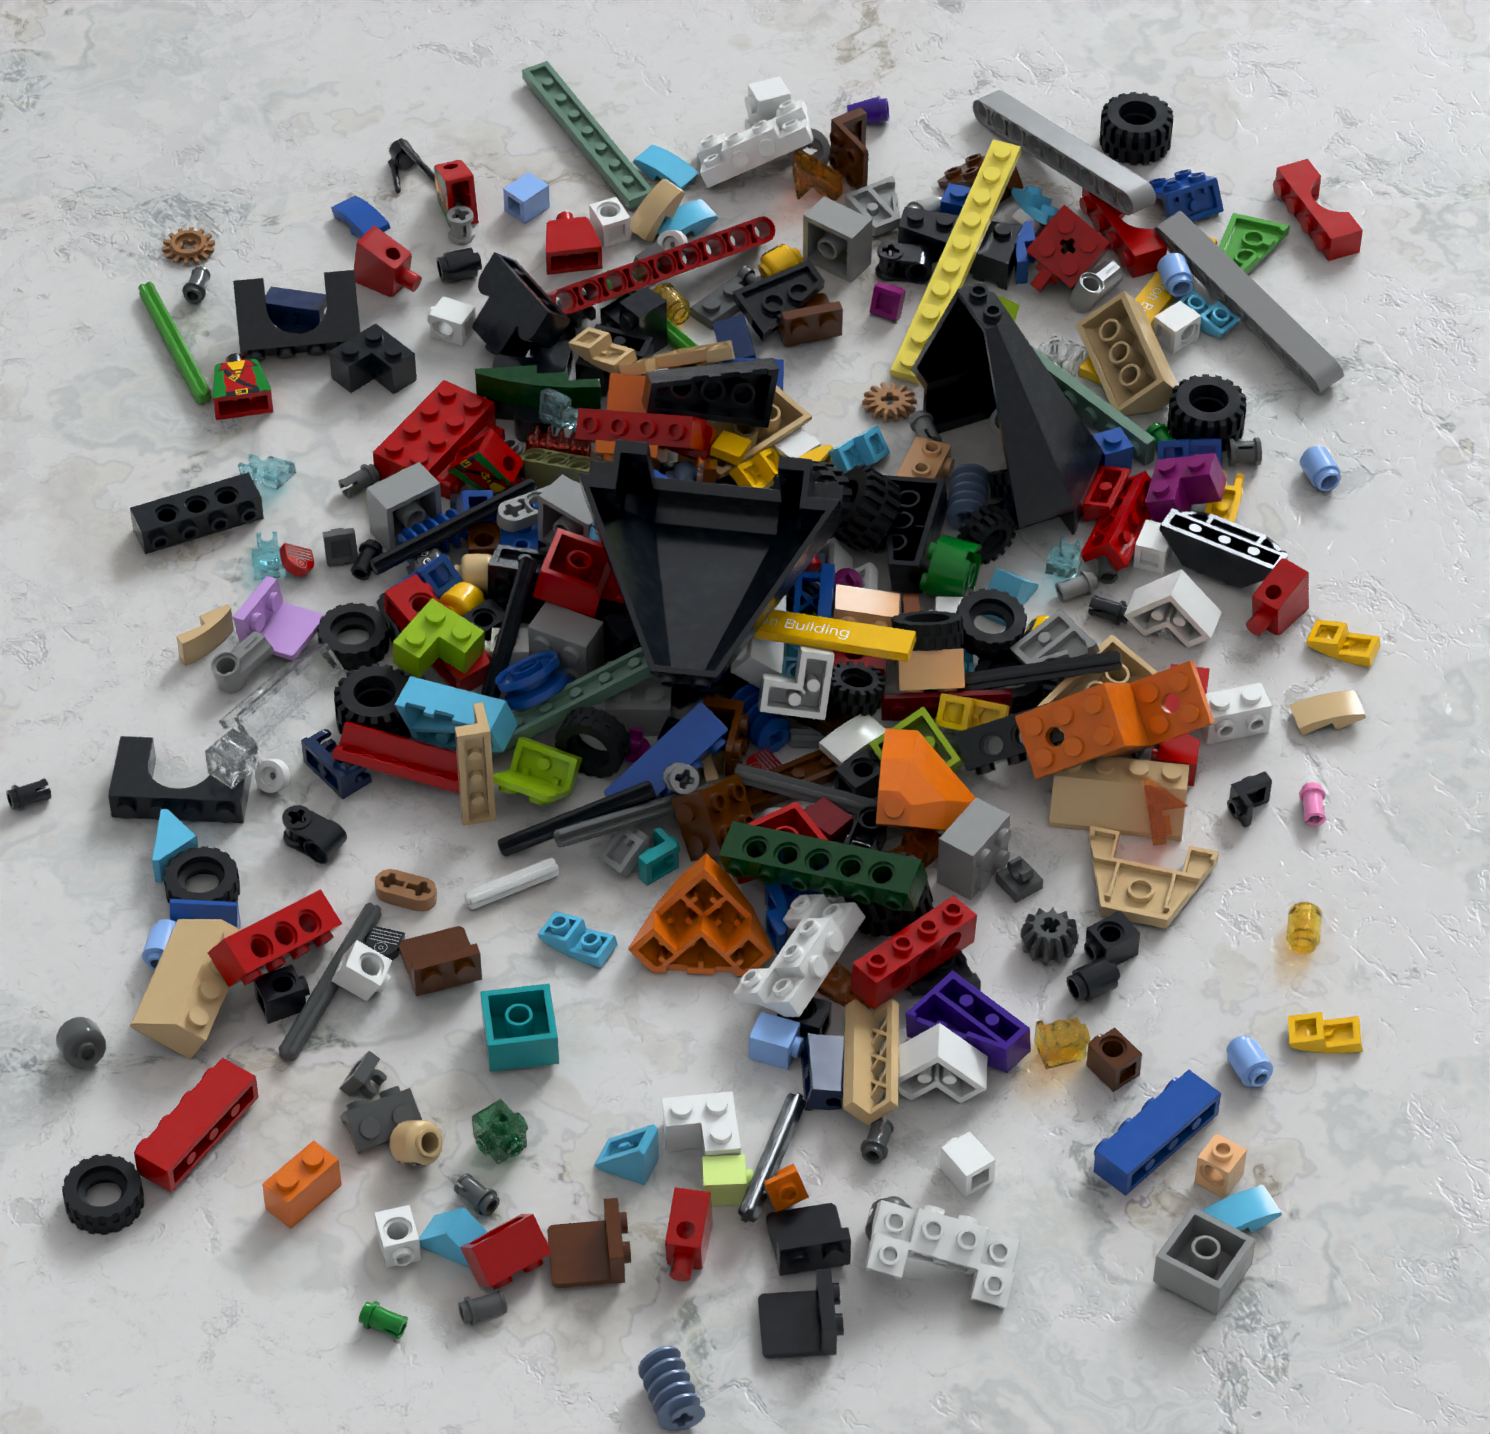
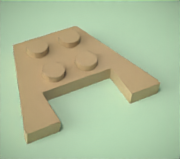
M729 340L675 349L654 355L652 358L640 359L634 363L619 365L620 374L641 375L662 368L696 366V363L697 366L712 365L725 360L735 359L732 342Z
M1090 826L1089 843L1101 916L1109 917L1121 911L1131 922L1167 929L1218 862L1219 851L1189 846L1183 871L1114 858L1119 843L1120 831Z

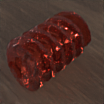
M536 425L533 433L528 434L525 451L542 448L591 457V443L575 439V429L572 430L568 438L565 436L564 428H560L557 436H554L552 426L548 427L545 434H541L540 425Z

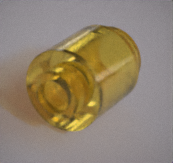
M663 283L653 289L654 292L667 301V319L674 325H681L689 319L691 315L690 304L671 283Z
M1310 902L1295 904L1288 911L1286 940L1289 943L1290 949L1299 954H1308L1315 951L1321 939L1323 913L1319 907Z

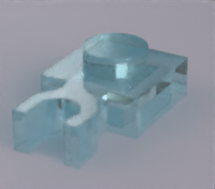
M546 388L540 392L539 419L561 430L568 427L576 432L578 408L574 409L571 407V398L551 388Z
M249 454L247 456L249 464H238L240 475L249 472L254 483L276 490L296 474L293 462L269 456L263 461L258 456Z
M277 531L272 532L273 538L270 541H263L261 533H256L258 549H252L254 581L263 580L266 576L277 579L286 578L285 568L281 562L279 552L281 547H278Z
M1061 536L1059 547L1052 546L1045 574L1055 575L1059 578H1074L1078 576L1082 563V558L1080 557L1082 552L1080 551L1081 539L1077 538L1074 544L1065 543L1066 536Z

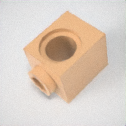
M1216 1133L1198 1156L1195 1183L1226 1198L1244 1175L1247 1149Z

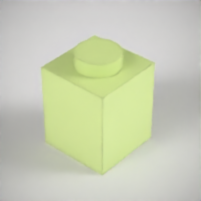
M745 1155L702 1156L703 1191L711 1192V1205H741L753 1176V1169H746Z

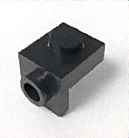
M1266 771L1254 776H1247L1241 781L1231 784L1230 796L1227 801L1228 810L1232 817L1237 818L1244 827L1251 825L1253 808L1268 803L1270 800L1272 779Z

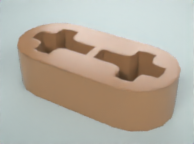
M394 869L383 870L375 877L376 896L385 903L422 912L430 910L437 903L436 885L428 878Z

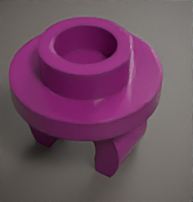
M843 568L835 573V587L836 584L863 588L862 577L856 570Z
M630 727L629 734L632 746L624 761L635 763L650 749V744L643 737V729Z

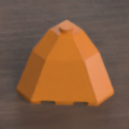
M885 728L876 826L945 832L970 805L975 796L919 731Z
M707 853L688 868L656 903L628 949L652 973H666L667 970L687 971V974L714 975V972L735 973V976H743L749 969H758L774 955L772 946L752 905L730 875Z

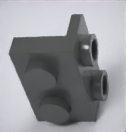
M395 1086L380 1092V1099L368 1103L366 1098H362L346 1105L348 1111H345L340 1118L342 1123L346 1122L357 1153L390 1142L392 1131L399 1123L407 1120H422L410 1088L400 1091L399 1086Z

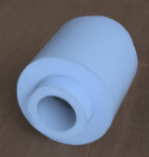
M1170 253L1162 257L1157 264V270L1165 290L1174 297L1187 295L1193 288L1194 280L1185 257L1179 253Z
M1310 447L1301 456L1300 466L1315 488L1325 492L1334 489L1341 480L1340 469L1325 447Z
M161 919L150 928L142 959L153 970H155L176 923L175 921Z
M1247 1035L1236 1037L1228 1044L1226 1048L1227 1060L1245 1086L1259 1087L1270 1079L1273 1073V1065L1256 1040L1251 1039Z

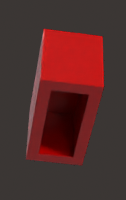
M520 1214L460 1247L478 1286H492L493 1290L512 1282L511 1275L522 1269L526 1273L540 1267L543 1264L542 1258L552 1253L534 1214Z

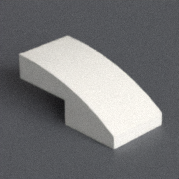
M860 714L842 724L819 742V749L840 766L864 750L868 753L872 751L869 743L885 733V728L869 714L867 716Z

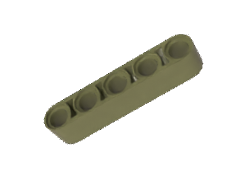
M542 448L529 449L519 455L523 460L521 469L524 481L529 478L533 479L538 489L551 485L562 474L580 483L578 473L589 474L591 460L608 461Z

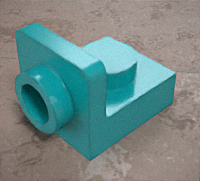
M661 827L653 830L654 847L648 848L638 856L639 879L646 886L679 868V843L674 836L667 835Z

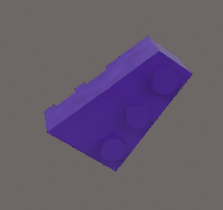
M953 970L905 1013L907 1037L913 1038L940 1023L987 1055V1066L1006 1073L1031 1052L1030 1028Z

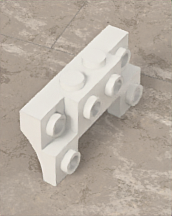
M803 98L796 102L794 99L782 103L779 109L776 110L775 118L768 121H760L743 132H735L727 137L725 133L718 136L711 134L704 137L700 144H698L697 155L702 163L700 174L707 188L812 143L813 134Z
M824 894L799 895L791 903V908L783 918L789 929L795 930L771 966L762 969H749L742 976L741 982L733 995L739 1003L763 1006L784 1017H800L865 919V915L855 902L830 904Z
M884 1200L877 1204L864 1270H873L894 1276L895 1279H901L906 1259L910 1257L972 1275L974 1273L969 1300H978L999 1306L998 1308L1003 1310L1007 1308L1015 1274L1012 1271L1020 1242L1019 1239L988 1231V1227L979 1225L980 1221L974 1217L959 1215L957 1219L944 1215L945 1210L936 1206L924 1205L923 1209L918 1208L915 1210Z

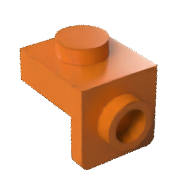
M794 1164L778 1170L776 1176L764 1181L765 1188L776 1212L809 1198Z

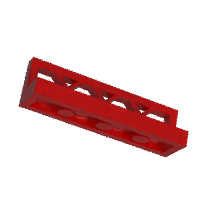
M1146 471L1128 478L1112 513L1098 518L1080 554L1084 562L1106 555L1117 571L1128 566L1135 552V544L1146 519H1151L1145 504L1151 483V478Z
M348 721L344 723L340 743L333 750V759L459 793L456 751Z

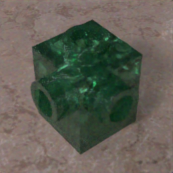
M502 1099L472 1116L473 1138L479 1150L484 1155L489 1154L497 1164L502 1163L508 1158L516 1157L527 1147L526 1131L528 1126L525 1119L520 1113H514Z

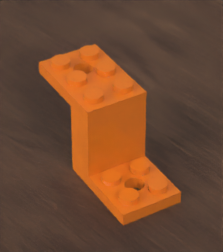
M610 373L606 410L646 413L642 404L646 376ZM596 440L594 452L603 460L613 461L615 441ZM649 445L653 469L658 471V467H661L662 462H667L668 450L660 448L658 445Z
M1194 661L1182 663L1132 683H1102L1015 716L1035 779L1047 777L1098 757L1128 756L1215 724ZM1170 694H1175L1180 700V706L1174 713L1169 712L1165 706L1166 698ZM1055 727H1059L1064 733V740L1059 746H1055L1050 740V733Z

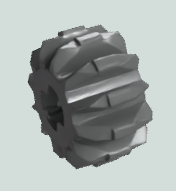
M1052 907L1049 912L1039 908L1036 915L1028 914L1025 924L1021 928L1020 937L1022 938L1024 952L1031 953L1033 961L1042 958L1045 965H1047L1050 960H1055L1060 964L1063 957L1071 958L1074 948L1078 944L1079 934H1077L1078 930L1075 919H1068L1067 911L1059 914L1056 913L1054 907Z

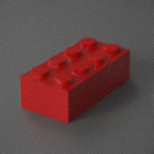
M443 380L373 451V462L380 475L379 481L418 462L436 478L454 459L458 449L471 441L488 422L496 425L494 402Z

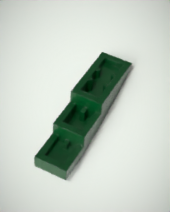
M536 365L475 369L476 394L481 397L536 408L578 410V408L601 409L599 378L569 380L568 372L537 374Z

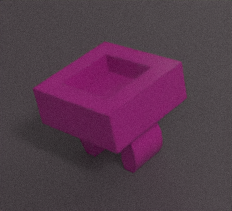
M878 282L874 285L869 312L893 321L899 320L902 314L906 291L892 284L888 285Z

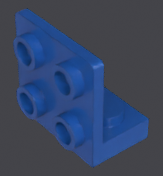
M1190 169L1175 172V177L1167 180L1166 178H1157L1149 181L1154 188L1156 198L1162 199L1166 219L1176 212L1182 211L1193 222L1224 211L1217 177L1207 176L1205 172L1192 173Z

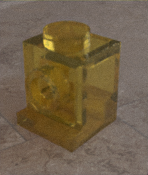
M1078 1017L1057 1020L1047 1025H1044L1043 1020L1036 1021L1034 1044L1046 1069L1085 1060L1086 1047L1090 1043V1034L1086 1024H1081Z

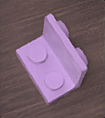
M266 576L235 613L233 620L239 643L253 631H258L272 645L274 649L272 655L295 660L317 633L320 619L325 615L283 602L278 579Z

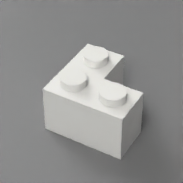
M780 76L748 84V97H745V106L748 112V119H745L746 130L760 121H768L775 118L776 110L779 109V106L791 100V93ZM785 154L769 161V164L789 159L790 157Z
M1181 569L1135 589L1124 616L1143 636L1168 627L1189 648L1211 639L1222 612Z
M799 645L795 677L762 673L758 698L759 711L825 720L835 656L833 651Z
M939 1023L899 1045L898 1093L912 1101L937 1087L961 1104L986 1090L988 1056Z
M733 1091L662 1098V1122L666 1152L702 1149L703 1156L741 1155Z

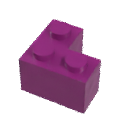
M1216 453L1196 454L1156 461L1145 500L1146 507L1153 521L1162 523L1172 508L1185 512L1190 511L1192 505L1222 501L1227 479Z

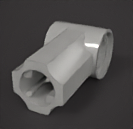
M1104 261L1091 272L1083 273L1069 295L1071 305L1080 311L1092 310L1100 298L1120 284L1123 279L1121 267L1114 261Z
M253 631L231 652H222L213 658L211 670L221 691L225 693L240 691L246 684V676L274 653L272 645L260 632Z

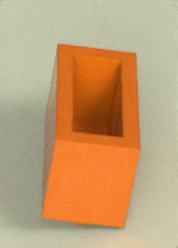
M313 1140L262 1184L265 1209L290 1229L342 1185L339 1159Z

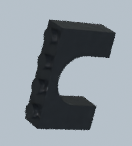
M354 270L324 272L327 301L326 314L316 328L302 334L287 333L273 324L267 313L263 278L233 281L240 354L247 358V360L256 359L258 361L264 360L265 356L277 355L280 359L293 358L296 356L295 353L308 352L309 356H319L325 354L326 350H332L359 334L360 323Z
M120 736L108 794L112 817L159 820L161 809H168L181 821L244 823L254 768L252 742L219 740L213 770L204 781L187 788H169L157 783L153 779L156 764L153 737Z

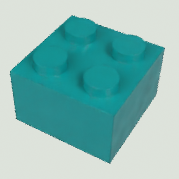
M549 983L480 991L482 1021L490 1072L559 1064L558 1035Z

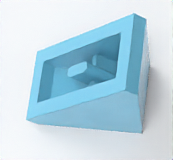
M996 568L987 590L992 588L1001 592L1005 591L1010 596L1017 598L1020 604L1024 605L1038 589V583L1014 572ZM981 615L1006 627L1005 621L997 616Z
M161 809L152 857L155 882L164 881L165 868L168 867L169 861L172 858L178 856V853L185 852L189 848H198L197 836L168 809Z
M652 1124L609 1138L594 1166L598 1170L645 1185L659 1160L658 1128Z
M463 1207L434 1215L420 1235L419 1243L420 1247L470 1268L460 1247L482 1236L487 1231Z

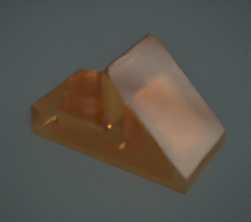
M802 149L794 150L792 171L798 200L811 188H814L819 194L827 196L833 201L842 196L843 175Z
M1144 777L1143 782L1153 846L1167 844L1166 836L1172 835L1170 816H1163L1162 811L1188 807V803L1152 777Z

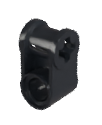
M884 242L878 246L879 264L875 268V273L879 279L883 281H902L920 284L927 282L931 278L933 253L928 246L896 242ZM888 267H891L890 273L887 272Z
M294 805L287 808L282 814V822L286 827L283 836L285 844L309 856L317 863H327L347 840L345 830L338 823L318 815L307 807Z
M869 805L859 810L851 831L845 838L844 844L882 851L887 838V827L876 826L877 806Z

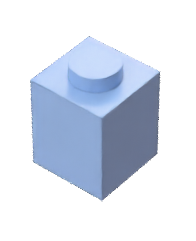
M529 172L503 188L504 211L524 224L550 208L549 185Z
M760 1012L749 1036V1059L788 1070L793 1058L800 1057L804 1046V1038L800 1037V1022Z

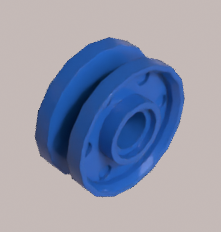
M547 650L531 654L509 665L495 678V684L499 691L508 692L504 696V701L507 702L510 709L521 710L539 704L557 694L569 682V677L565 670L561 668L556 669L560 664L557 652Z

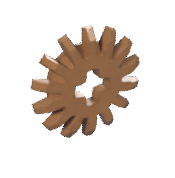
M189 227V230L183 231L181 228L178 229L177 234H168L171 240L164 239L163 244L166 246L162 247V251L167 253L165 254L167 259H173V263H179L184 259V265H188L189 260L192 259L197 264L199 263L198 257L205 260L209 258L208 254L214 252L212 247L215 245V240L209 241L212 235L209 233L204 236L203 229L194 231V227ZM185 244H188L189 246L194 245V249H193V250H189L188 248H187V249H184V245H185Z
M893 382L890 388L887 387L886 383H881L882 390L877 386H871V391L864 393L866 399L862 400V405H868L865 408V412L873 411L872 418L882 417L883 422H887L888 419H894L897 422L900 416L904 418L909 417L907 410L911 412L916 410L912 405L917 404V399L913 398L915 393L913 391H906L907 386L905 385L896 389V382ZM886 397H892L894 400L893 405H887Z

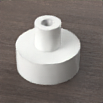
M1020 207L1012 216L1018 221L1017 225H1020V230L1026 221H1032L1035 234L1042 227Z
M667 230L659 235L657 243L665 251L688 243V240L681 231Z
M269 759L257 766L255 780L258 787L264 792H278L285 789L289 784L290 771L282 760Z

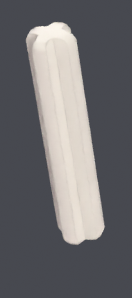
M548 858L472 888L464 893L465 902L471 910L477 909L557 877L559 875L558 865L554 858Z

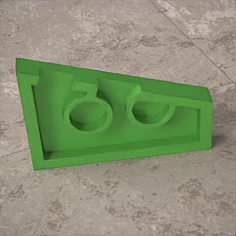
M1233 213L1219 248L1248 274L1289 235L1290 225Z

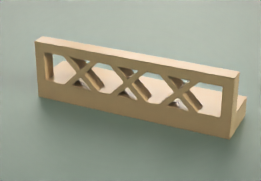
M483 702L473 704L474 724L455 727L460 809L463 826L496 820L491 732Z
M856 999L845 1005L843 1109L868 1126L898 1107L899 1003L894 999H890L873 1011ZM887 1017L879 1029V1021ZM887 1039V1042H886L884 1048L882 1049V1051H881L880 1054H879L880 1048L882 1047L883 1043H884L885 1040ZM886 1065V1070L878 1081V1077ZM886 1091V1099L878 1104L882 1095Z

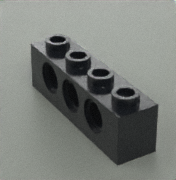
M249 472L130 508L133 531L145 554L264 519L262 498Z
M1040 706L956 732L955 736L966 771H976L978 776L995 771V764L1007 761L1008 766L1026 761L1027 752L1024 744L1019 739L1020 731L1015 716ZM1051 731V742L1055 746L1061 744L1064 740V733L1055 735ZM998 736L1003 742V748L1000 753L993 755L988 749V743L993 737Z

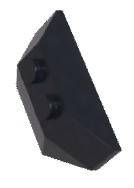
M1172 508L1159 528L1182 566L1240 589L1264 581L1282 557L1288 559L1289 555L1286 551L1281 550L1279 545L1269 536L1211 513L1197 511L1182 512L1180 509Z

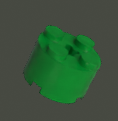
M942 535L938 538L937 542L932 541L927 552V560L931 561L928 572H924L922 575L920 590L925 591L927 596L933 598L967 597L964 596L967 589H974L982 560V555L976 552L982 549V545L947 535Z

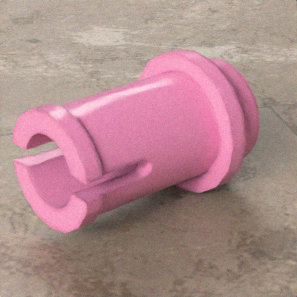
M1315 782L1306 783L1299 792V798L1304 806V821L1309 826L1322 825L1326 820L1323 800L1326 797L1325 790L1320 784Z

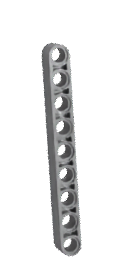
M997 90L974 100L973 112L981 124L1011 143L1021 146L1022 150L1123 214H1134L1156 202L1154 188L1148 181L1007 93Z
M1182 211L1176 212L1154 228L1167 246V250L1170 253L1182 254L1191 273L1314 393L1320 394L1344 377L1339 363Z

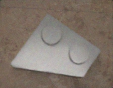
M893 176L845 194L844 204L848 208L873 219L872 234L875 237L898 228L900 212L895 192V178Z
M1061 609L1010 647L1012 654L1022 664L1092 655L1100 651L1097 643Z

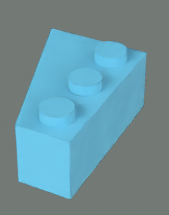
M412 676L409 677L394 704L414 740L456 751L455 727L474 724V703L483 702L491 732L492 752H504L518 725L510 707L504 700Z

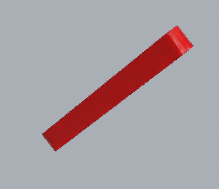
M758 217L548 292L547 295L555 303L558 297L562 302L561 310L565 315L767 243L775 236V225L768 217ZM755 227L759 231V237L755 233ZM731 236H732V237L734 238V240H735V246H734V245L732 244V242H731V239H730ZM706 244L709 245L711 254L707 252ZM682 253L686 257V264L682 260ZM657 261L662 267V272L657 268ZM632 270L637 275V282L632 277ZM607 279L612 284V291L607 286ZM582 288L587 293V300L582 296Z

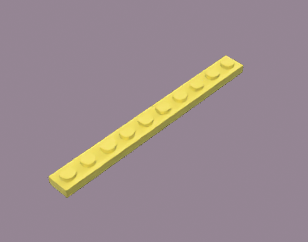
M992 140L890 369L891 377L920 384L911 368L957 289H961L1021 155V146Z

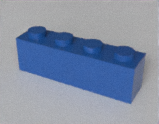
M700 701L604 790L605 797L645 781H650L656 792V797L649 801L675 794L676 792L669 790L663 781L665 768L674 762H681L694 767L699 772L704 766L702 761L709 754L712 753L715 756L726 747V739L729 736L728 728ZM676 774L675 780L680 782L686 776Z
M1189 1069L1179 1078H1173L1156 1098L1152 1097L1146 1101L1136 1116L1132 1119L1127 1118L1124 1120L1113 1136L1109 1139L1104 1138L1099 1142L1094 1150L1093 1172L1126 1196L1218 1115L1221 1092Z

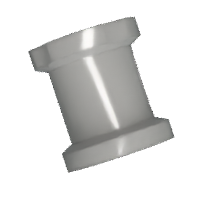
M455 206L447 213V219L451 225L448 238L453 244L467 245L475 237L474 230L471 228L474 215L470 208Z
M674 762L665 768L663 781L669 790L680 794H689L697 788L699 774L694 767L688 764ZM676 774L687 776L686 782L676 781Z

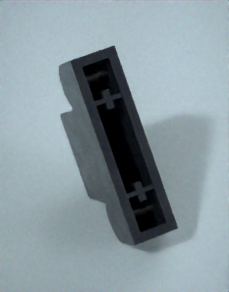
M496 252L493 253L479 277L478 289L481 294L489 298L472 325L473 330L486 343L485 348L494 355L525 357L530 350L531 343L546 349L552 348L558 342L571 320L516 260Z
M559 339L549 349L531 343L529 347L530 357L496 355L492 368L536 365L537 374L568 372L569 379L573 366V350L569 348L568 344L571 340ZM486 398L495 404V419L514 421L515 437L517 440L527 444L553 446L562 409L529 407Z

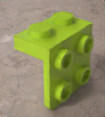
M520 737L516 744L510 769L493 774L494 784L499 785L498 789L504 793L517 795L519 792L529 796L528 800L530 802L545 806L548 803L559 801V799L572 795L582 757L526 737Z

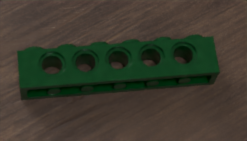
M732 821L719 852V857L726 873L733 877L755 878L769 885L779 883L791 886L798 891H817L831 898L846 897L866 905L870 903L884 905L894 911H901L903 909L915 912L928 879L922 859Z

